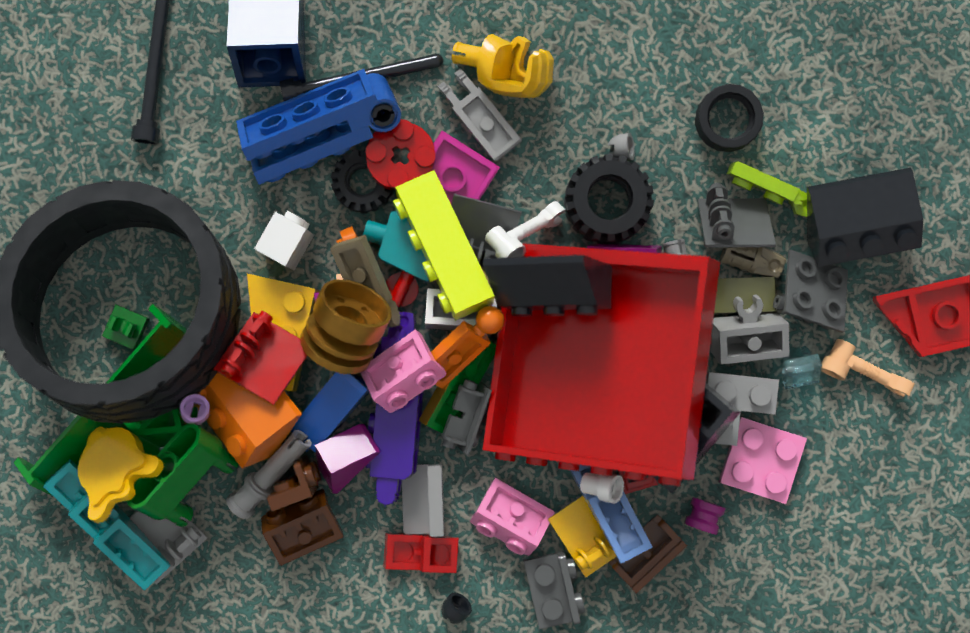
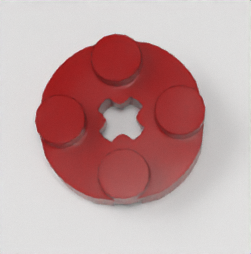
M400 120L399 124L388 132L375 131L373 138L369 139L366 147L368 171L376 183L385 189L396 190V186L431 172L434 167L436 156L432 139L424 129L416 124H412L408 120ZM395 149H406L409 151L407 155L409 162L404 165L400 161L396 164L392 162Z

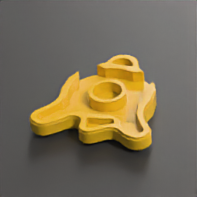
M98 427L94 429L87 439L86 447L79 460L78 478L89 497L88 518L95 523L104 522L117 503L129 501L135 496L134 483L137 479L157 477L164 468L163 461L154 455L146 454L139 438L125 428L113 427L105 429L104 427Z

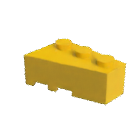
M247 274L251 315L253 312L259 315L261 311H264L272 316V323L300 338L306 322L313 312L315 304L314 293L319 292V290ZM303 364L285 390L297 391Z

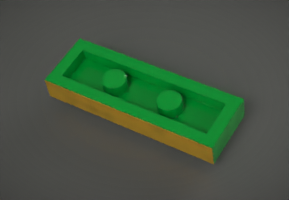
M491 342L443 389L437 386L418 421L443 433L449 414L461 417L463 412L452 408L459 384L463 385L465 379L479 384L495 355L496 344Z

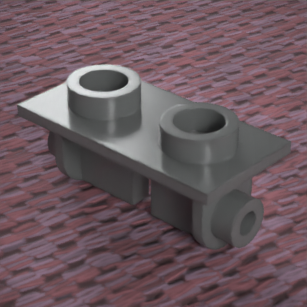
M465 379L463 385L459 384L452 408L463 412L462 416L458 417L449 414L441 438L444 439L443 446L455 449L457 445L467 456H469L471 448L475 447L479 441L481 434L479 426L483 415L488 412L489 398L492 390L483 382L478 384Z

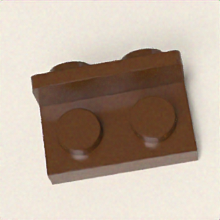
M307 455L300 457L293 465L296 474L279 480L278 484L273 486L274 490L267 497L271 511L313 496L318 489V481H321V475L315 461L309 462Z
M324 489L316 491L312 497L274 511L269 510L266 515L261 517L262 534L280 566L344 538L343 531L328 504Z

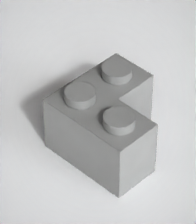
M707 372L706 383L740 412L747 411L776 415L779 379ZM740 414L715 444L737 446Z

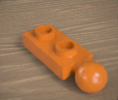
M494 306L483 307L476 315V324L474 326L463 321L431 351L435 361L446 372V376L437 381L436 386L443 389L491 344L487 334L497 333L504 324V316L500 309Z

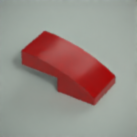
M385 533L383 567L392 570L457 573L459 538Z

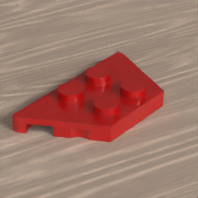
M970 275L872 297L875 305L918 357L970 346Z

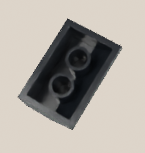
M911 167L807 187V242L819 267L922 248L923 215Z
M586 255L483 259V267L495 295L498 307L511 310V316L530 317L533 310H543V315L564 316L565 310H576L577 315H598V309H611L612 266Z

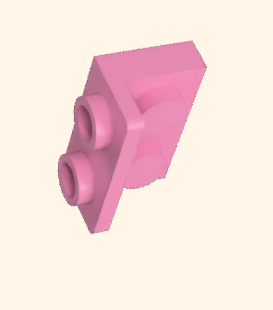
M416 329L372 359L367 369L360 372L372 399L389 413L403 408L411 399L424 390L433 387L437 381L446 376L444 368L435 361L422 334Z
M495 478L477 511L472 516L470 523L475 525L477 531L487 537H496L506 543V547L512 552L530 556L538 547L550 524L548 518L553 516L555 512Z

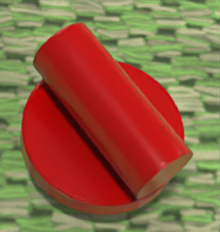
M402 270V272L391 275L386 281L392 296L391 300L396 303L397 307L408 306L416 300L419 287L413 275Z

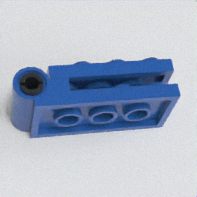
M362 69L298 95L295 98L237 120L236 123L242 151L247 161L251 160L253 174L258 184H262L266 181H278L286 173L298 168H310L318 160L327 156L344 154L352 146L373 138L370 127L378 132H388L394 129L400 122L401 110L386 78L377 73L366 74L365 70Z

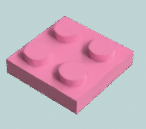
M740 417L737 446L730 445L719 482L787 504L807 438Z

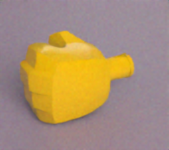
M490 34L484 39L481 47L456 42L452 50L465 53V55L452 54V62L454 64L476 67L478 81L485 88L499 95L536 98L545 92L553 81L554 59L547 50L540 49L539 51H534L529 56L527 69L525 70L524 59L531 42L525 37L518 36L512 42H509L494 34Z

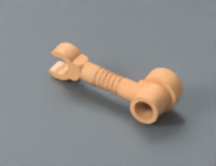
M836 339L829 356L824 357L819 367L821 372L842 381L846 379L849 370L852 369L866 375L870 379L872 378V380L884 385L885 388L902 397L905 394L910 396L915 383L904 377L889 373L853 355L856 347L841 339Z

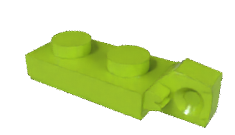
M739 161L730 164L726 174L734 177L731 182L732 184L751 191L753 186L765 191L763 198L782 205L785 200L791 205L794 214L807 218L806 192Z

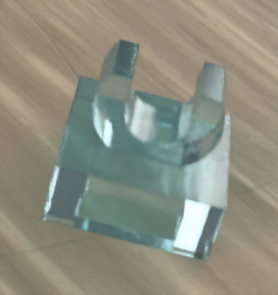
M802 346L801 357L793 359L790 356V352L789 357H783L782 382L785 390L819 383L822 364L818 354L810 355V350L806 346Z

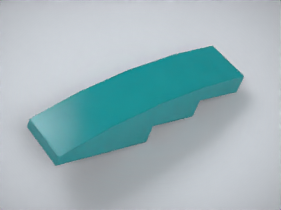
M71 459L45 482L43 487L69 510L68 515L94 539L93 544L144 591L170 567L167 559L117 504L113 507L109 517L102 523H95L88 518L89 497L79 481L78 466Z

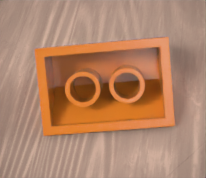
M217 373L208 386L198 393L209 402L210 413L206 420L208 425L215 431L228 452L242 469L269 459L280 448L302 415L285 391L275 405H272L220 373ZM195 404V406H196V407L198 408V410H199V409H200V405H199V404Z

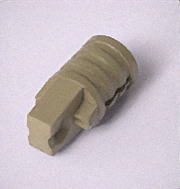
M724 247L719 262L737 267L740 270H746L752 274L779 278L785 266L786 258L767 247Z

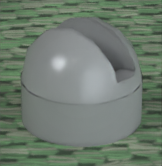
M631 133L618 134L609 141L608 146H614L615 150L609 152V154H613V157L617 158L620 155L627 157L626 161L634 160L635 146Z

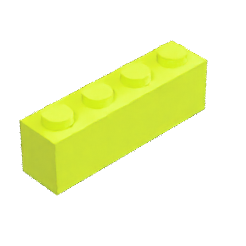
M435 170L396 186L397 199L393 200L394 207L401 220L407 218L412 230L408 231L407 234L415 251L421 249L427 260L422 263V266L429 281L433 282L436 280L441 290V293L437 294V298L444 313L451 312L456 321L485 306L494 304L495 295Z

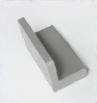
M419 464L414 475L402 480L404 534H430V537L444 536L443 464Z

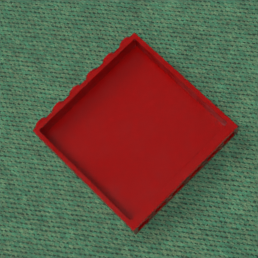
M522 243L526 247L523 257L586 255L611 265V309H598V315H577L576 310H565L564 316L543 315V310H533L530 317L511 316V310L501 308L504 324L501 330L498 331L491 382L492 392L489 398L483 450L495 452V459L515 462L516 455L527 457L526 464L547 466V461L552 460L559 461L558 468L579 471L580 465L591 466L590 473L612 476L613 470L625 471L624 478L646 481V475L659 476V484L680 486L681 480H694L720 262L708 256Z

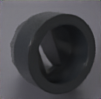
M456 592L451 593L441 606L442 617L444 619L448 618L452 624L461 623L472 612V606L468 599Z

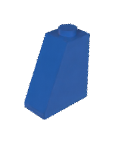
M335 372L302 412L291 432L294 430L304 432L308 437L303 443L310 439L312 445L309 449L316 452L315 445L329 439L370 393L364 380L357 374Z

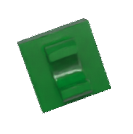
M115 305L102 336L135 350L150 318L120 305Z

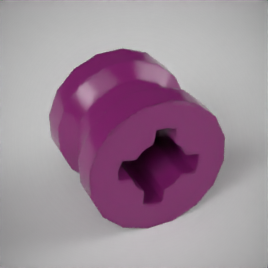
M692 497L690 503L692 506L691 515L686 516L684 524L717 535L719 531L717 523L719 517L724 515L726 508Z

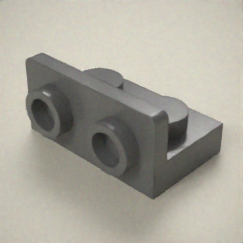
M564 551L525 559L524 565L539 629L573 622L574 625L580 624L579 614L585 613L581 592L574 593L571 580L577 579L573 558L566 559Z

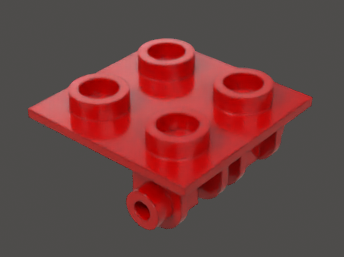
M261 311L258 315L253 312L214 367V370L275 405L307 358V355L301 347L300 338L272 323L273 318L268 313Z

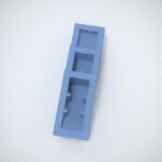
M580 465L579 471L569 470L580 491L581 479L586 472H591V466ZM624 491L621 499L616 504L600 501L597 496L582 493L620 564L652 548Z

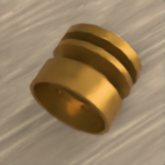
M350 280L326 282L319 292L313 306V312L301 333V347L306 355L316 364L330 371L342 374H358L366 370L370 364L373 354L378 347V342L392 318L391 308L382 296L361 283Z

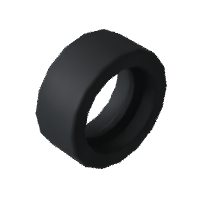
M725 84L714 88L702 99L696 110L695 125L699 137L707 146L717 151L733 152L743 149L757 137L763 126L764 112L760 100L751 90L741 85ZM726 98L741 102L749 114V124L745 132L732 139L717 135L709 122V112L713 105L719 100Z

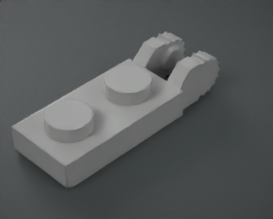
M460 68L454 74L458 83L467 90L469 95L460 101L446 83L442 82L437 87L451 104L453 112L493 162L496 163L519 145L522 140L480 87L477 88Z

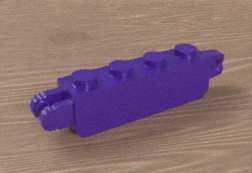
M399 312L401 315L400 325L392 328L389 327L387 337H382L381 344H378L375 357L416 329L414 313ZM424 391L411 399L403 408L397 409L393 413H389L376 403L375 413L370 414L368 431L370 434H373V440L380 453L366 465V468L370 469V477H377L376 499H378V503L380 502L385 506L397 502V499H400L399 496L401 494L399 492L401 491L402 480L410 478L417 472L421 422L418 420L422 415Z

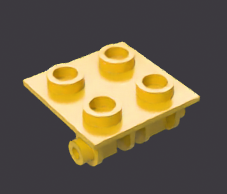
M583 495L548 518V521L585 578L616 557Z

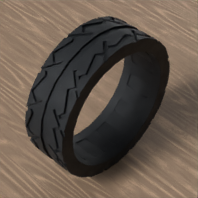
M103 181L79 186L57 196L56 200L47 202L28 217L11 238L13 242L6 246L0 259V350L5 351V359L20 378L69 412L96 422L133 423L157 418L180 407L185 397L198 394L208 386L218 373L214 370V367L238 334L241 309H238L241 304L239 282L229 256L226 255V251L190 205L170 192L168 193L161 188L139 181ZM131 227L160 229L173 233L190 243L196 252L201 273L200 297L191 324L183 338L171 352L148 370L121 381L95 384L75 382L60 377L52 368L43 349L40 318L41 307L47 288L59 267L71 254L98 236L113 230Z

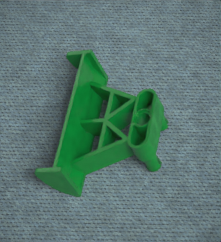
M152 304L148 310L159 320V323L106 383L125 380L148 370L171 352L183 338L187 329L155 304ZM195 404L191 418H197L198 415ZM180 407L157 418L133 423L96 422L77 415L34 465L21 457L14 461L15 466L30 486L51 495L43 487L45 482L70 459L77 466L79 465L87 439L94 429L98 427H104L105 429L113 427L125 428L139 438L146 454L154 455L164 463V468L159 476L139 478L135 481L134 488L136 493L131 500L127 501L128 506L155 520L167 519L179 527H184L188 524L180 519V517H184L189 521L193 517L192 508L181 503L182 499L213 465L223 473L230 474L234 470L226 464L229 463L236 468L239 465L228 450L223 447L218 437L204 430L200 425L186 423L181 417Z

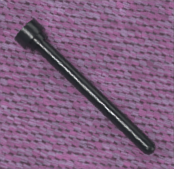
M156 0L141 119H137L136 125L132 126L131 140L138 143L159 144L160 129L157 128L158 123L155 121L170 0Z
M432 54L364 70L366 74L377 73L387 79L440 67L443 64V57L440 54ZM354 72L301 83V80L294 81L293 78L281 80L279 82L283 100L287 101L295 98L298 95Z

